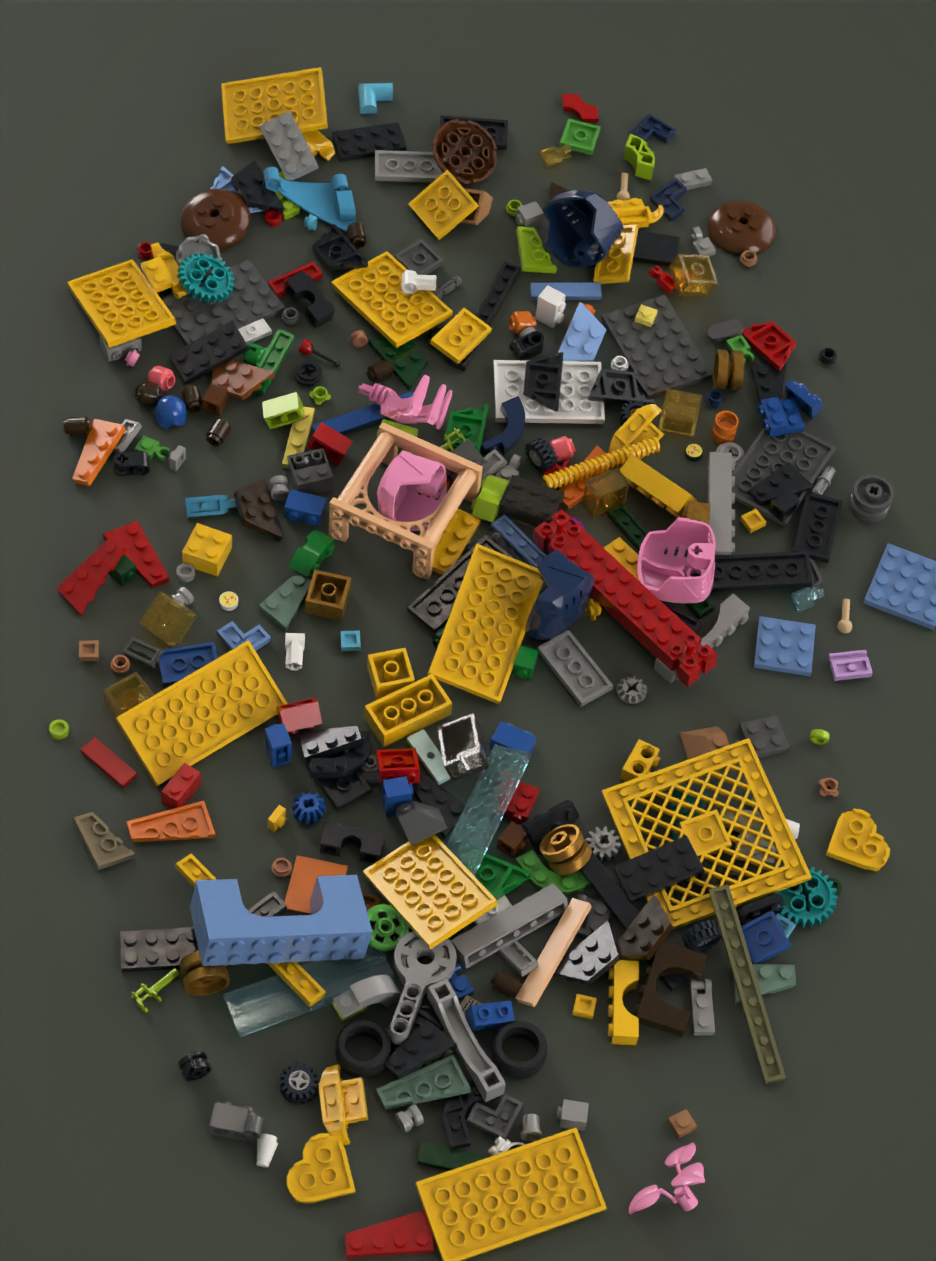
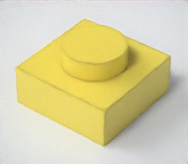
M641 304L635 317V322L652 327L658 310Z

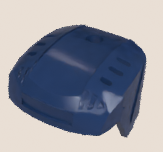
M586 190L563 192L547 202L542 209L548 220L545 246L560 262L568 266L586 267L601 262L623 230V225L613 208L601 195ZM570 258L578 259L579 262L572 261Z
M559 550L553 551L537 564L541 574L540 579L546 585L540 590L538 598L531 609L525 631L527 636L539 641L555 638L567 630L581 616L589 602L595 579L591 574L578 567Z

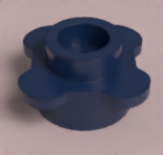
M713 389L709 391L708 396L704 397V401L713 405L714 408H718L720 403L725 401V396L721 391Z

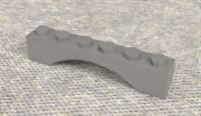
M734 594L720 604L718 620L713 629L701 639V645L705 646L708 644L711 648L719 646L724 637L732 635L738 625H743L748 620L750 607ZM658 658L656 659L654 666L656 672L670 684L676 679L679 680L676 669L671 671Z
M448 979L429 986L427 998L449 1038L457 1043L458 1048L456 1050L485 1103L503 1095L506 1083L496 1065L487 1057L477 1042Z

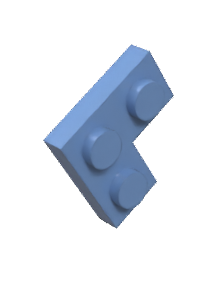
M233 621L217 630L218 637L230 650L248 640L255 651L271 642L270 635L260 624L245 634Z

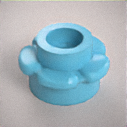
M310 214L308 217H305L304 227H307L308 231L316 230L317 216Z

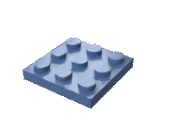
M759 616L753 668L811 676L816 625Z

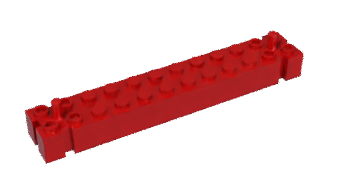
M562 509L550 517L549 524L544 521L534 529L533 542L542 551L547 549L549 555L553 551L559 550L570 561L594 577L595 583L590 596L599 602L616 621L671 671L676 669L678 672L677 678L685 686L689 687L699 679L700 672L706 674L716 666L717 653L708 644L702 646L701 638L581 526L577 523L572 525V518Z

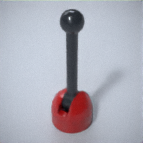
M304 339L300 345V353L304 355L314 353L333 363L335 367L340 366L339 360H333L314 350V346L310 341Z

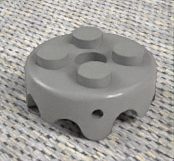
M205 234L186 238L176 253V263L178 266L186 256L189 257L191 253L195 256L197 252L201 256L205 252L207 257L213 254V259L219 257V262H222L218 245L211 243ZM209 269L204 279L210 275L213 269Z

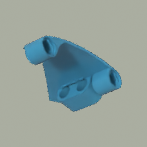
M268 167L264 170L266 188L280 193L306 212L317 216V218L330 225L335 224L346 233L347 227L355 222V205L352 191L348 187L346 175H334L331 183H307L283 179L280 177L279 170L276 167Z

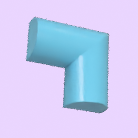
M359 84L360 114H377L376 101H393V84Z

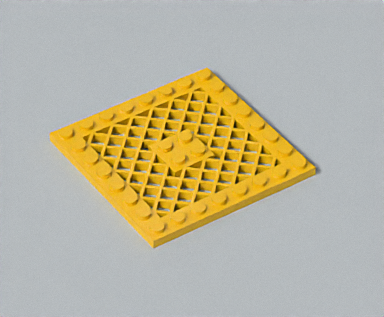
M749 738L602 790V796L629 860L649 852L648 850L656 849L657 847L649 845L652 837L661 841L659 847L665 843L675 841L667 838L670 831L680 834L679 838L687 835L698 858H700L701 864L704 859L714 862L711 870L703 867L704 873L708 874L706 882L696 879L695 876L687 880L689 881L687 889L676 884L669 887L671 890L668 895L665 890L653 894L659 899L662 908L674 927L673 929L715 915L709 893L704 895L706 889L716 888V886L709 884L712 877L722 880L720 886H724L725 882L732 884L729 887L735 907L809 881L812 878ZM726 769L723 775L717 773L719 771ZM729 770L739 773L736 780L727 777ZM742 775L747 784L740 782ZM707 776L705 781L699 779ZM711 776L721 780L718 787L708 783ZM724 782L734 785L731 792L721 788ZM688 783L686 788L680 786L682 784ZM692 783L702 786L700 793L690 790ZM737 787L747 790L744 797L734 794ZM706 788L715 792L713 798L703 795ZM670 789L668 795L662 793L663 791ZM674 789L684 793L681 800L671 796ZM750 792L754 801L747 799ZM718 794L728 797L726 804L716 800ZM687 795L697 798L694 805L684 802ZM648 796H651L649 801L643 799ZM656 796L665 799L663 806L653 803ZM731 799L741 802L739 809L729 806ZM700 800L710 804L707 811L697 807ZM669 801L678 805L675 812L666 808ZM637 802L647 806L644 813L634 810ZM745 804L754 807L752 815L742 811ZM713 805L723 809L720 815L717 809L711 811ZM681 807L691 810L688 817L679 814ZM650 808L659 811L657 818L647 815ZM757 810H759L762 819L755 816ZM726 811L736 814L733 821L723 818ZM695 812L701 814L699 816L693 817ZM663 813L672 816L670 824L660 820ZM634 815L641 818L638 825L634 818ZM739 816L749 820L746 827L737 823ZM676 819L682 821L679 823L680 828L673 826ZM644 820L654 823L651 831L642 827ZM752 821L762 825L760 832L750 829ZM723 824L731 826L728 833ZM658 825L667 829L664 836L655 833ZM765 827L770 836L763 834ZM734 828L744 832L741 839L731 835ZM641 833L648 835L646 842ZM747 833L757 837L754 844L744 840ZM760 839L770 842L767 850L757 846ZM731 841L738 844L735 851L729 849L732 847ZM773 844L778 854L771 852ZM741 846L751 849L749 856L739 853ZM755 851L764 854L762 862L752 858ZM719 852L717 858L711 856V854ZM723 852L733 856L730 863L720 859ZM768 856L778 860L775 867L765 864ZM736 858L746 861L743 869L733 865ZM749 863L759 867L756 874L747 871ZM717 864L727 868L725 875L715 872ZM762 869L769 871L760 875ZM730 870L740 873L738 881L728 877ZM744 875L750 877V879L742 881ZM693 883L703 887L700 894L690 891ZM674 890L684 894L681 901L672 898ZM653 895L646 897L647 902L651 899ZM687 896L694 898L692 900L685 902Z

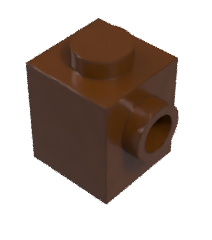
M211 383L202 399L203 411L220 416L229 400L228 389Z
M511 822L498 838L497 848L511 858H514L520 850L523 851L528 845L529 841H527V835L522 826Z

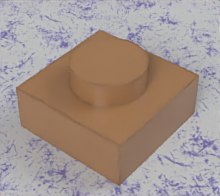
M99 640L79 641V661H99Z
M687 1109L668 1118V1123L678 1139L697 1129V1125Z

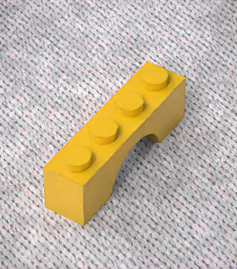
M619 960L608 972V979H612V986L608 988V998H612V1005L608 1006V1017H612V1024H608V1036H611V1044L636 1046L639 1037V1018L626 1010L622 998L627 992L637 988L639 961Z

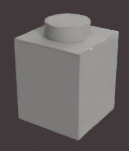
M534 201L517 207L515 219L521 227L534 228L543 224L544 213L537 202Z
M564 1099L562 1107L558 1106L556 1119H560L559 1127L568 1129L577 1127V1130L585 1131L589 1103Z

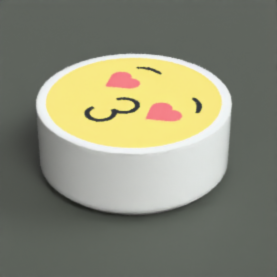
M231 591L222 593L219 598L220 607L225 611L235 610L238 607V596Z

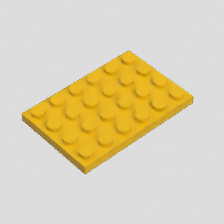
M321 67L221 83L225 139L227 144L264 139L265 137L259 125L288 111L292 113L301 132L328 128Z
M386 251L368 261V267L355 268L331 281V287L392 345L398 348L451 318L453 311L430 290H417L413 294L404 293L401 290L402 273L407 269Z
M133 259L67 282L69 290L109 348L176 324L174 316Z
M436 835L412 846L408 841L363 870L367 880L395 908L401 918L430 950L498 905L497 900Z

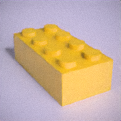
M632 454L619 471L623 476L621 479L632 488L637 486L636 489L648 499L652 496L651 500L661 508L666 506V510L676 518L682 517L683 508H687L688 501L697 502L690 493Z
M431 674L365 705L364 719L384 748L450 716L452 702L434 675Z

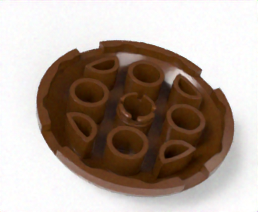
M455 119L443 124L436 132L432 143L434 160L443 173L448 170L459 183L475 184L482 182L493 173L497 165L498 158L495 141L481 125L470 120L459 121V119Z
M209 189L196 194L186 203L181 214V228L186 238L205 234L211 243L218 245L219 250L230 248L241 241L246 235L251 222L249 208L241 197L226 189Z
M735 200L723 203L714 209L708 219L707 231L710 239L718 248H724L730 251L732 255L741 256L746 250H751L757 255L767 250L774 241L776 226L772 216L763 207L749 201Z

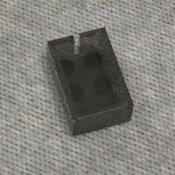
M512 475L507 489L499 502L498 516L505 514L510 520L535 529L544 521L549 524L550 517L562 509L565 493Z
M474 713L437 727L443 765L453 782L469 776L470 772L474 774L489 768L483 731Z

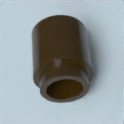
M358 222L351 223L347 227L349 241L357 249H361L366 245L367 241L364 225Z
M390 360L379 361L367 368V377L374 383L380 382L394 373V366Z
M187 385L181 391L184 404L189 413H197L202 410L203 405L200 390L197 386Z
M87 416L69 417L64 420V432L70 436L88 435L92 430V421Z
M216 419L207 433V442L216 447L222 444L231 430L229 422L225 419Z
M503 970L500 973L496 972L491 981L494 984V990L509 998H516L523 985L519 982L518 978Z

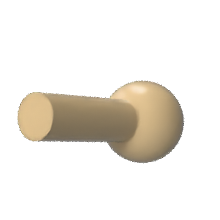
M628 173L621 174V188L617 194V200H630V194L627 192Z
M843 599L842 618L837 624L838 630L843 634H847L852 630V623L849 621L850 599Z

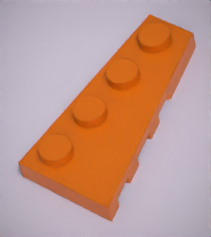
M94 419L92 430L88 434L72 478L76 484L85 486L92 484L126 431L124 425Z
M596 446L584 461H589L595 457L600 458V455L605 456L606 453L599 446ZM614 466L613 469L609 468L602 473L598 472L596 475L593 473V476L588 475L587 478L583 477L582 480L578 479L571 484L567 483L557 492L555 499L568 511L620 474L621 467Z
M204 800L126 821L132 842L216 838Z

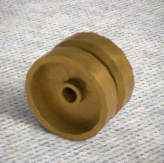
M717 349L713 370L714 388L725 389L728 383L731 390H741L744 376L743 351L733 350L729 358L727 350Z
M573 824L554 828L542 839L540 844L541 853L548 861L551 869L558 875H568L578 871L589 861L592 854L591 847L583 838V834Z
M199 951L186 955L180 961L186 993L192 996H207L227 988L230 984L229 972L226 969L227 965L202 966Z

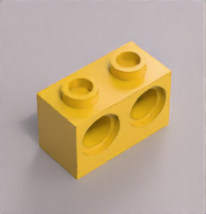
M639 739L622 768L620 779L627 782L652 773V768H657L661 758L658 757L660 749Z

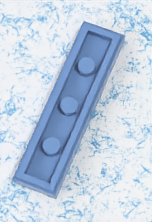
M530 283L531 300H538V296L547 285L565 294V300H601L602 298L601 283Z
M505 514L490 524V528L494 532H499L501 538H504L505 543L513 548V551L528 565L537 568V564L547 557Z

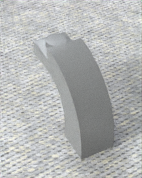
M377 975L350 985L351 989L333 998V1001L344 1019L358 1010L375 1003H382L385 1009L399 1002L402 994L391 976Z

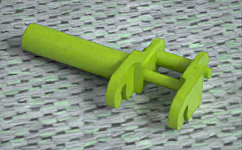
M454 428L455 431L448 436L444 434L446 437L444 439L445 441L448 440V442L440 448L453 451L454 443L460 439L465 442L466 439L462 433H458L460 432L459 429L456 430ZM457 434L459 437L451 442L450 438Z
M175 968L172 969L149 989L147 984L141 983V988L135 993L131 992V998L135 999L136 1005L144 1013H147L148 1009L144 1008L142 1001L150 996L154 997L156 1001L161 1002L162 999L160 996H157V993L176 978L179 972ZM145 991L147 994L140 998L138 995Z

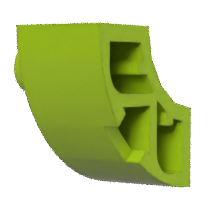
M630 134L625 146L623 160L633 165L636 177L651 181L655 164L653 151L651 152L647 146L648 144L643 139Z
M493 475L487 476L486 479L483 478L480 486L482 490L471 505L473 510L472 516L494 522L499 513L501 502L503 503L511 481Z

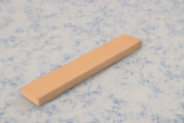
M572 898L537 959L539 966L529 973L515 998L517 1002L535 1008L592 907L590 903Z

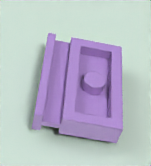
M867 651L830 653L828 660H830L834 681L872 677L873 672L866 654Z

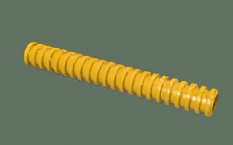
M651 437V439L648 438L646 441L642 440L641 443L636 442V444H631L625 448L622 447L620 450L617 449L615 452L611 451L610 454L606 453L605 456L600 455V458H591L589 461H584V463L580 462L579 465L575 464L574 467L569 466V469H560L558 472H553V474L549 473L548 476L544 475L542 478L543 485L547 491H551L557 487H562V485L565 486L567 483L576 482L578 479L582 480L583 477L587 478L588 475L593 476V473L596 475L598 472L602 473L609 468L613 469L614 466L624 465L631 454L639 459L655 452L658 453L660 451V443L656 437Z

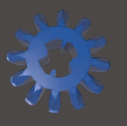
M310 790L307 795L301 792L300 797L295 796L291 807L293 817L298 818L299 823L306 821L307 826L310 821L316 824L317 819L322 820L323 813L326 811L324 799L319 798L318 792L311 795Z

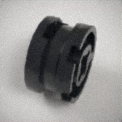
M193 1052L179 1060L178 1065L183 1070L182 1076L185 1081L201 1079L211 1072V1065L207 1062L208 1057L205 1052Z

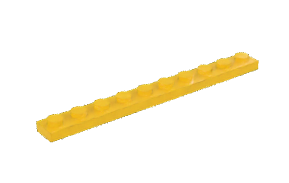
M192 853L175 865L176 870L193 887H195L196 880H217ZM298 962L267 963L309 1007L325 997L326 991Z

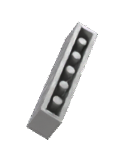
M709 452L708 503L711 504L709 526L712 528L715 536V556L731 555L735 552V543L732 542V537L735 536V526H732V520L735 519V509H732V504L735 503V493H732V487H735V476H732V471L735 470V460H732V453Z
M554 883L542 888L539 892L526 897L523 901L508 907L505 911L492 916L489 920L474 926L471 930L451 940L456 950L457 959L466 969L509 943L519 940L563 915L568 907L567 898Z

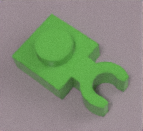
M742 334L726 340L725 345L730 352L733 350L743 351L744 365L746 362L745 358L753 362L754 355L749 352L750 346Z
M144 435L134 448L135 452L145 451L148 453L149 459L155 456L160 462H165V456L161 454H170L168 447H160V442Z

